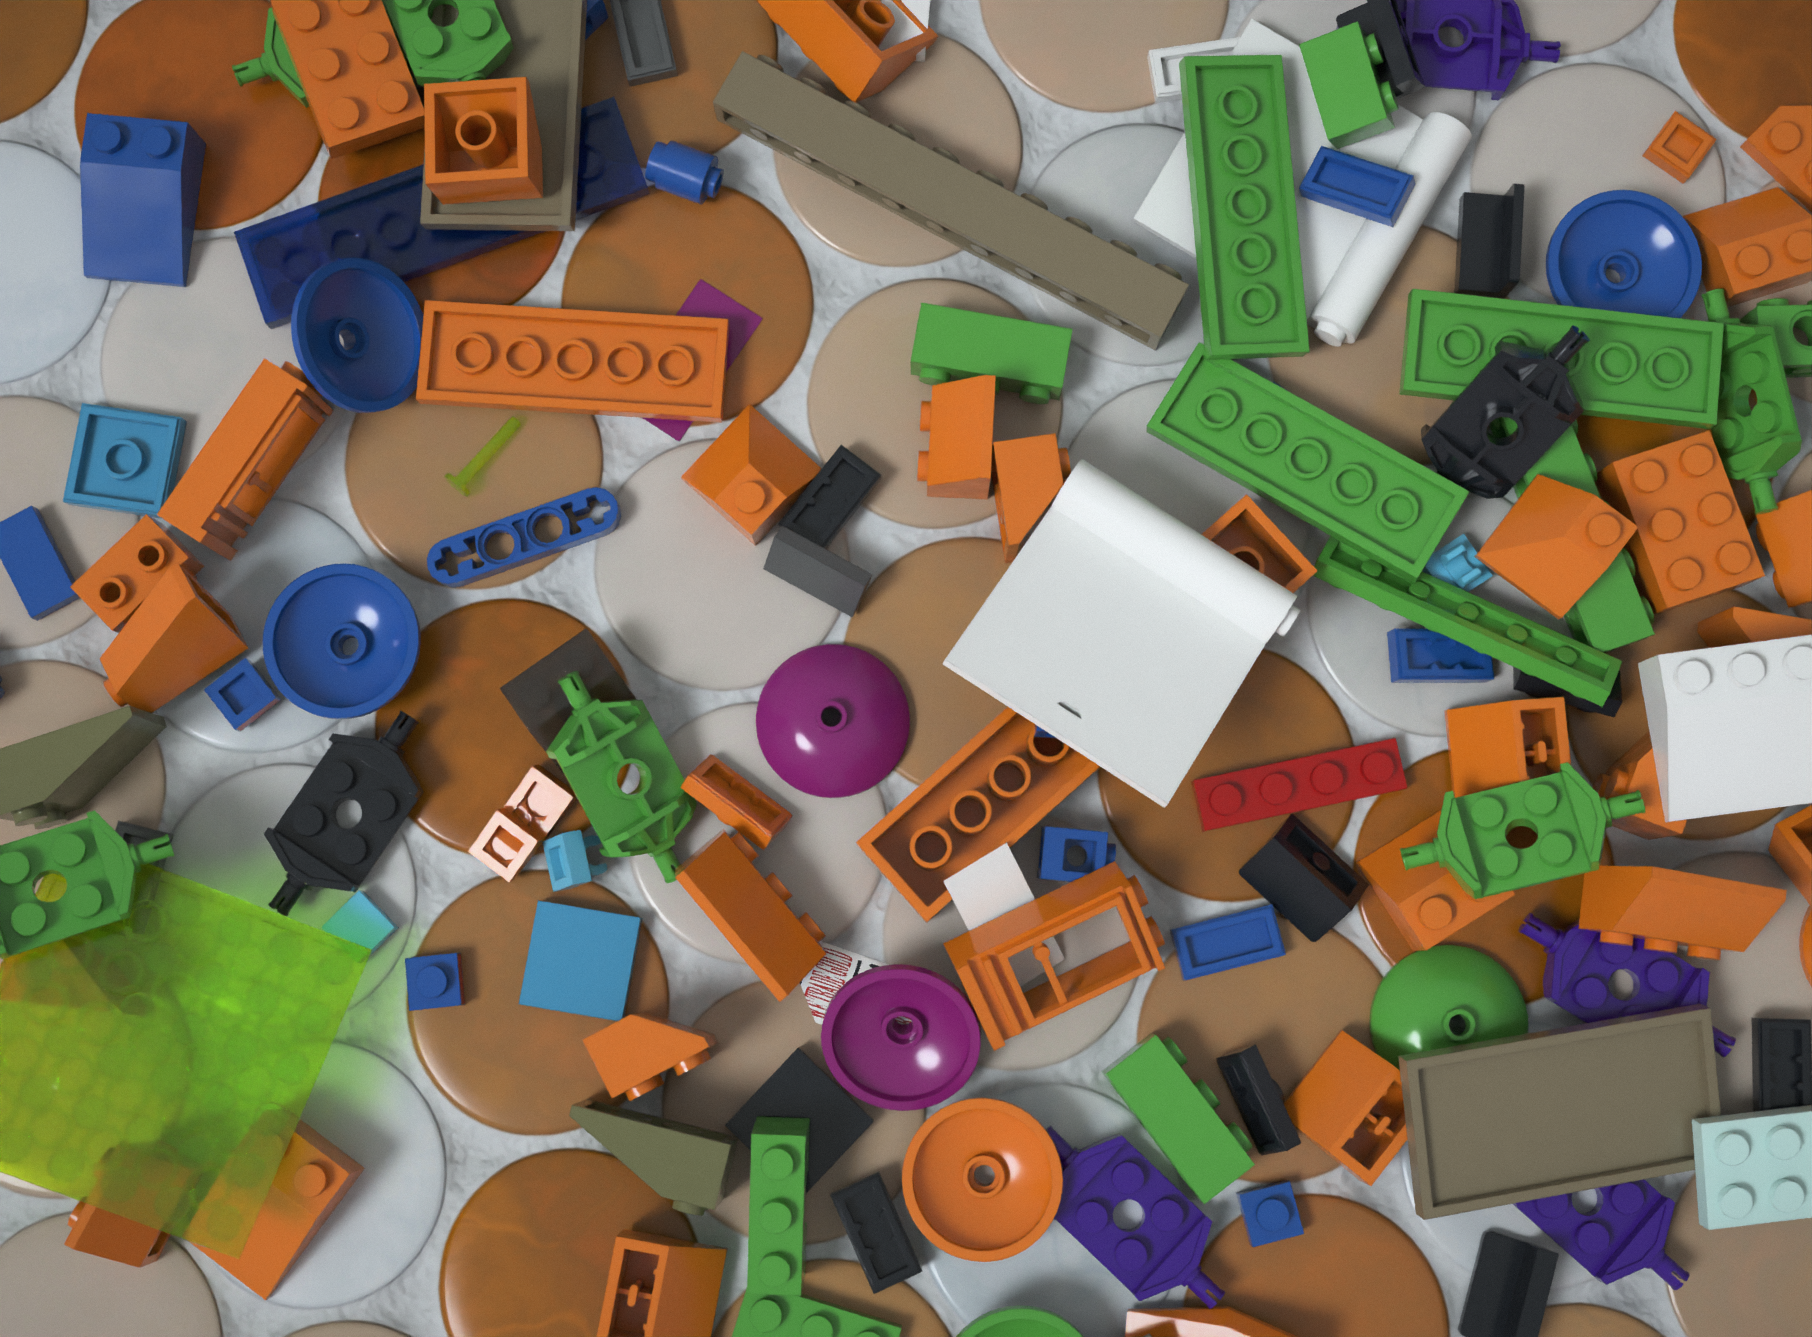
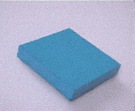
M82 403L63 502L72 506L141 516L147 514L154 518H161L156 514L174 490L187 421L182 417Z
M538 900L519 1004L614 1021L625 1018L643 918Z

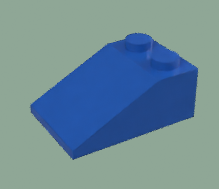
M87 113L80 158L83 270L86 278L186 287L206 143L188 122Z

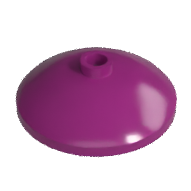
M839 644L811 647L796 653L784 661L766 682L759 697L756 711L757 738L763 755L771 768L782 780L795 789L822 798L850 797L867 791L880 783L898 764L905 750L910 729V713L907 698L894 673L872 654L855 647ZM829 708H835L842 714L840 723L833 727L827 726L822 722V715Z
M892 964L866 970L851 978L836 992L824 1015L821 1046L826 1064L831 1073L852 1095L876 1107L888 1110L910 1111L939 1104L964 1086L978 1062L981 1030L977 1014L971 1002L953 982L923 967ZM904 1016L910 1018L912 1022L900 1024L895 1018Z

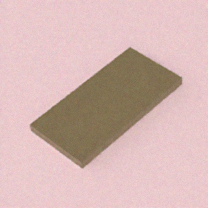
M494 0L507 33L511 37L514 49L506 61L489 74L486 79L527 77L529 80L542 145L543 198L443 205L425 184L424 150L420 224L425 229L575 231L587 0ZM440 5L433 11L432 22L442 27L449 26L457 20L459 11L451 5Z
M1702 1004L1398 1056L1415 1212L1423 1220L1695 1170L1692 1119L1721 1116L1711 1008Z

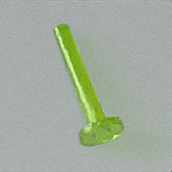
M512 416L456 477L448 472L446 473L444 478L459 493L468 497L470 491L465 485L522 425L520 421Z

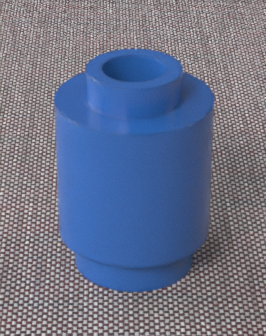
M673 140L668 144L660 141L656 142L650 153L645 171V179L654 182L656 189L701 205L707 197H716L724 175V170L718 168L717 156Z

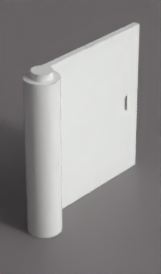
M1251 19L1230 55H1282L1307 324L1315 328L1314 333L1319 339L1332 346L1339 347L1342 343L1351 344L1355 342L1468 146L1472 134L1462 122L1450 115L1431 112L1422 119L1398 105L1399 110L1391 113L1395 128L1336 149L1327 139L1300 46ZM1184 132L1132 221L1196 259ZM1321 146L1414 176L1416 185L1394 227L1301 197L1299 187Z
M1081 459L1065 481L1044 518L945 658L943 665L1165 808L1265 644L1274 632L1284 637L1301 610L1293 606L1297 595Z

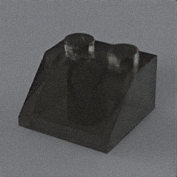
M587 629L581 631L500 688L524 725L545 752L568 718L573 714L571 711L573 707L561 685L557 682L562 677L566 678L567 674L578 670L579 676L588 690L591 699L598 698L600 702L638 700L597 639ZM552 759V761L556 764V766H557V767L560 769V771L563 773V771H562V769H561L559 763L557 762V760H556V759Z

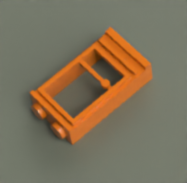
M264 358L156 515L231 561L238 551L232 547L238 536L244 539L248 533L243 530L247 523L253 526L325 421L321 415L325 413L330 417L334 410L321 399L322 395L314 388L302 370L288 361H285L282 367L279 368Z
M1114 861L943 943L994 1051L1005 1046V1040L1154 968L1158 971L1165 969L1157 949L1165 945V942L1152 916L1145 919L1141 907L1147 905L1148 900L1135 875L1126 878ZM1116 906L1130 942L1056 977L1048 958L1050 950L1042 941ZM1034 946L1032 953L1037 960L1041 961L1049 981L1023 993L1008 958Z

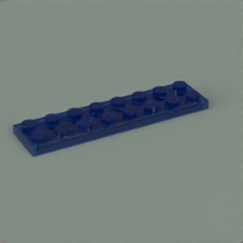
M615 97L581 108L575 221L650 194ZM423 164L235 231L234 234L265 324L270 329H274L291 322L293 305L299 289L315 270L327 263L344 258H364L385 266L405 282L545 231L425 229L420 224Z

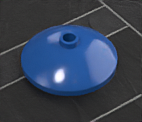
M1633 190L1602 192L1577 204L1555 228L1546 254V276L1549 288L1557 305L1681 318L1694 301L1702 275L1699 245L1685 219L1664 201L1652 195ZM1606 270H1615L1620 276V282H1611L1606 276Z
M364 258L339 259L315 270L299 289L291 315V336L294 351L307 379L327 400L343 409L357 413L384 411L405 401L417 388L424 315L411 290L390 269ZM339 334H340L341 337L343 338L344 347L342 346V344H341V342H340Z
M355 564L326 565L306 572L296 578L275 600L267 616L263 631L264 661L268 673L278 690L297 707L311 714L329 719L362 717L390 703L405 688L412 677L418 662L421 646L419 621L405 593L383 574ZM349 638H356L358 640V649L351 655H345L343 651L344 642Z

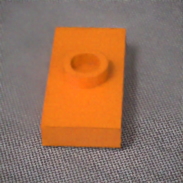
M711 754L687 776L680 787L712 811L721 822L732 826L762 850L779 835L793 816L789 811Z

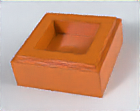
M1675 111L1642 156L1684 184L1717 139Z

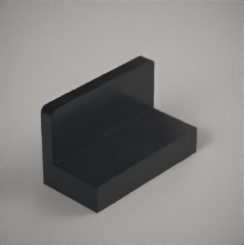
M1367 0V3L1337 16L1338 28L1358 21L1367 35L1376 34L1384 57V62L1376 65L1381 83L1390 81L1396 99L1425 88L1396 0Z
M1513 183L1505 195L1464 192L1460 197L1454 293L1505 299L1519 283L1524 184Z
M1293 813L1279 825L1265 845L1239 870L1241 877L1270 904H1273L1286 919L1312 942L1318 941L1351 912L1369 886L1360 875Z
M1484 1231L1481 1236L1459 1321L1458 1332L1465 1337H1538L1559 1254L1542 1246L1492 1231Z

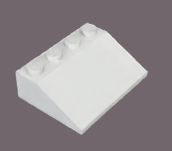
M1812 635L1659 654L1638 663L1665 822L1812 803Z

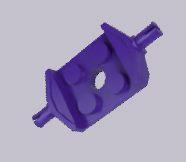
M1396 0L1425 87L1492 92L1491 100H1499L1521 62L1525 63L1527 60L1557 63L1559 60L1560 50L1557 49L1561 47L1560 41L1530 40V33H1525L1520 10L1514 0ZM1443 27L1456 28L1461 32L1464 44L1459 47L1446 46L1440 40L1438 30Z
M1529 913L1523 920L1527 924H1521L1519 927L1520 933L1545 947L1544 952L1548 954L1543 976L1544 998L1585 1023L1695 1004L1707 1006L1710 972L1704 968H1695L1673 953L1645 950L1644 939L1633 938V946L1599 942L1600 932L1578 929L1579 918L1562 930L1553 928L1535 917L1532 913ZM1619 969L1626 971L1633 980L1632 993L1623 1000L1615 998L1608 986L1610 976ZM1712 1025L1715 1052L1722 1057H1726L1732 1050L1727 1046H1734L1736 1038Z
M1051 1125L1047 1127L1046 1130L1058 1150L1063 1171L1061 1201L1054 1220H1057L1129 1289L1139 1301L1176 1286L1182 1285L1185 1287L1187 1285L1209 1309L1213 1308L1217 1302L1206 1290L1208 1289L1219 1300L1224 1296L1225 1291L1219 1288L1201 1271L1202 1267L1199 1265L1212 1221L1120 1133L1104 1138L1079 1150L1076 1146L1072 1148ZM1129 1199L1140 1204L1143 1214L1139 1225L1127 1230L1121 1229L1114 1223L1113 1211L1119 1202Z
M1644 1179L1595 1188L1597 1203L1591 1211L1586 1213H1578L1572 1205V1193L1513 1204L1591 1275L1606 1285L1643 1268H1651L1673 1290H1678L1684 1285L1675 1276L1684 1281H1687L1690 1273L1670 1258L1663 1248L1675 1202L1669 1197L1661 1195Z

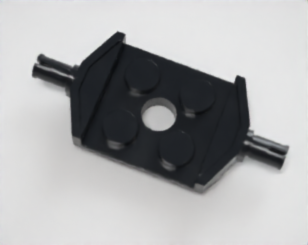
M1572 325L1570 330L1552 350L1548 349L1545 351L1543 349L1499 341L1495 346V356L1431 427L1425 424L1421 429V440L1428 457L1437 469V474L1475 495L1486 499L1503 498L1583 413L1582 399L1568 374V362L1590 341L1589 337L1582 330L1579 333V328ZM1500 417L1511 418L1517 423L1514 433L1503 438L1491 435L1487 431V427L1490 422Z
M400 710L399 715L386 732L385 737L381 736L379 740L334 733L328 739L332 742L330 748L275 828L268 827L264 833L283 868L288 872L286 874L287 880H285L272 901L268 904L272 909H277L278 913L288 916L303 890H311L313 886L351 892L358 890L424 793L417 777L403 758L405 751L401 749L420 722ZM355 800L359 803L362 810L361 819L356 826L344 829L337 822L336 811L342 802Z

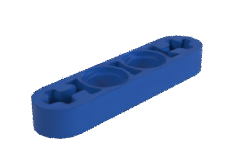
M598 487L588 488L443 539L434 544L430 549L427 557V567L432 577L444 586L451 588L462 587L607 536L619 525L621 509L614 496L606 489ZM598 500L602 507L610 506V510L603 513V523L596 525L592 518L577 521L576 523L581 528V532L573 534V525L564 512L566 509L572 508L574 515L579 517L591 511L589 503ZM546 516H554L562 522V534L553 542L545 543L539 541L535 535L536 524ZM497 533H506L514 539L513 552L505 559H492L487 553L488 541ZM475 542L476 552L484 562V566L477 568V562L469 559L458 564L459 573L454 576L446 569L440 570V565L447 562L446 553L452 551L458 557L474 554L468 545Z

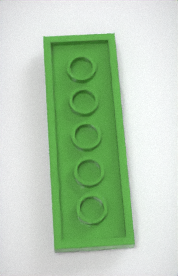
M1282 55L1184 56L1179 63L1205 360L1303 357L1310 352Z
M1412 289L1408 294L1399 395L1454 401L1495 356V346L1499 341L1543 349L1545 351L1548 349L1552 350L1570 330V327L1574 325L1579 328V333L1582 330L1590 339L1568 362V374L1583 402L1584 411L1581 415L1711 429L1717 424L1724 323Z
M1200 342L1195 347L1146 428L1147 433L1413 583L1417 581L1470 492L1231 359L1205 360L1204 344Z

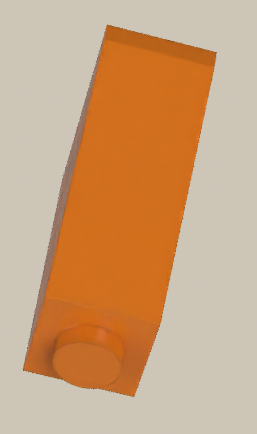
M177 562L168 568L99 658L108 676V679L103 684L108 694L120 707L128 704L153 713L247 650L248 646L231 614Z

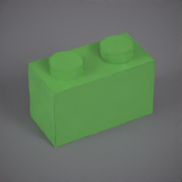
M1357 21L1299 44L1327 139L1336 149L1395 128L1391 113L1399 110L1390 81L1381 83L1376 65L1383 63L1384 57L1375 33L1367 35Z

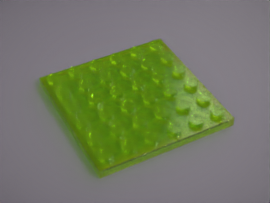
M143 864L141 865L142 871L137 873L134 903L129 918L5 958L0 965V1172L240 1260L372 950L159 867ZM57 874L45 875L35 893L36 897L44 902H53L60 899L67 889L66 879Z

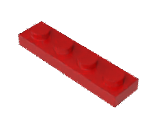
M1396 738L1201 778L1191 782L1202 832L1407 789Z

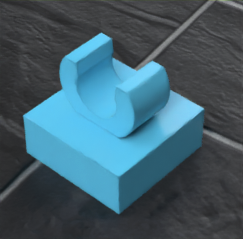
M1462 534L1434 552L1422 571L1467 592L1493 576L1487 566L1474 557L1477 552L1465 534Z
M581 830L561 833L542 842L553 892L573 889L591 882L592 877L600 875L607 870L606 863L591 865L587 860L586 849L601 844L598 836L591 835L583 838Z

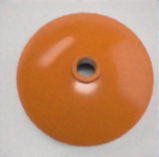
M977 1097L960 1100L941 1108L918 1129L909 1144L904 1158L902 1188L905 1203L912 1220L931 1243L942 1251L964 1260L991 1262L1003 1260L1023 1252L1046 1232L1057 1213L1061 1201L1063 1171L1054 1141L1044 1126L1034 1116L1013 1103L995 1098ZM981 1165L991 1167L995 1173V1179L988 1184L979 1182L975 1176L977 1167Z

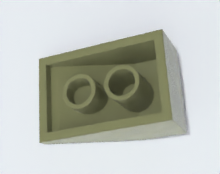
M127 706L0 748V819L14 821L15 826L34 824L35 829L49 828L66 822V813L83 808L167 727L164 717Z
M585 1099L572 1105L569 1116L661 1197L674 1200L673 1209L687 1214L703 1216L705 1210H715L724 1199L738 1143L736 1136L590 1099Z

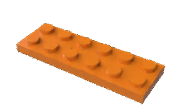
M425 300L416 400L420 404L722 423L730 324L728 319Z

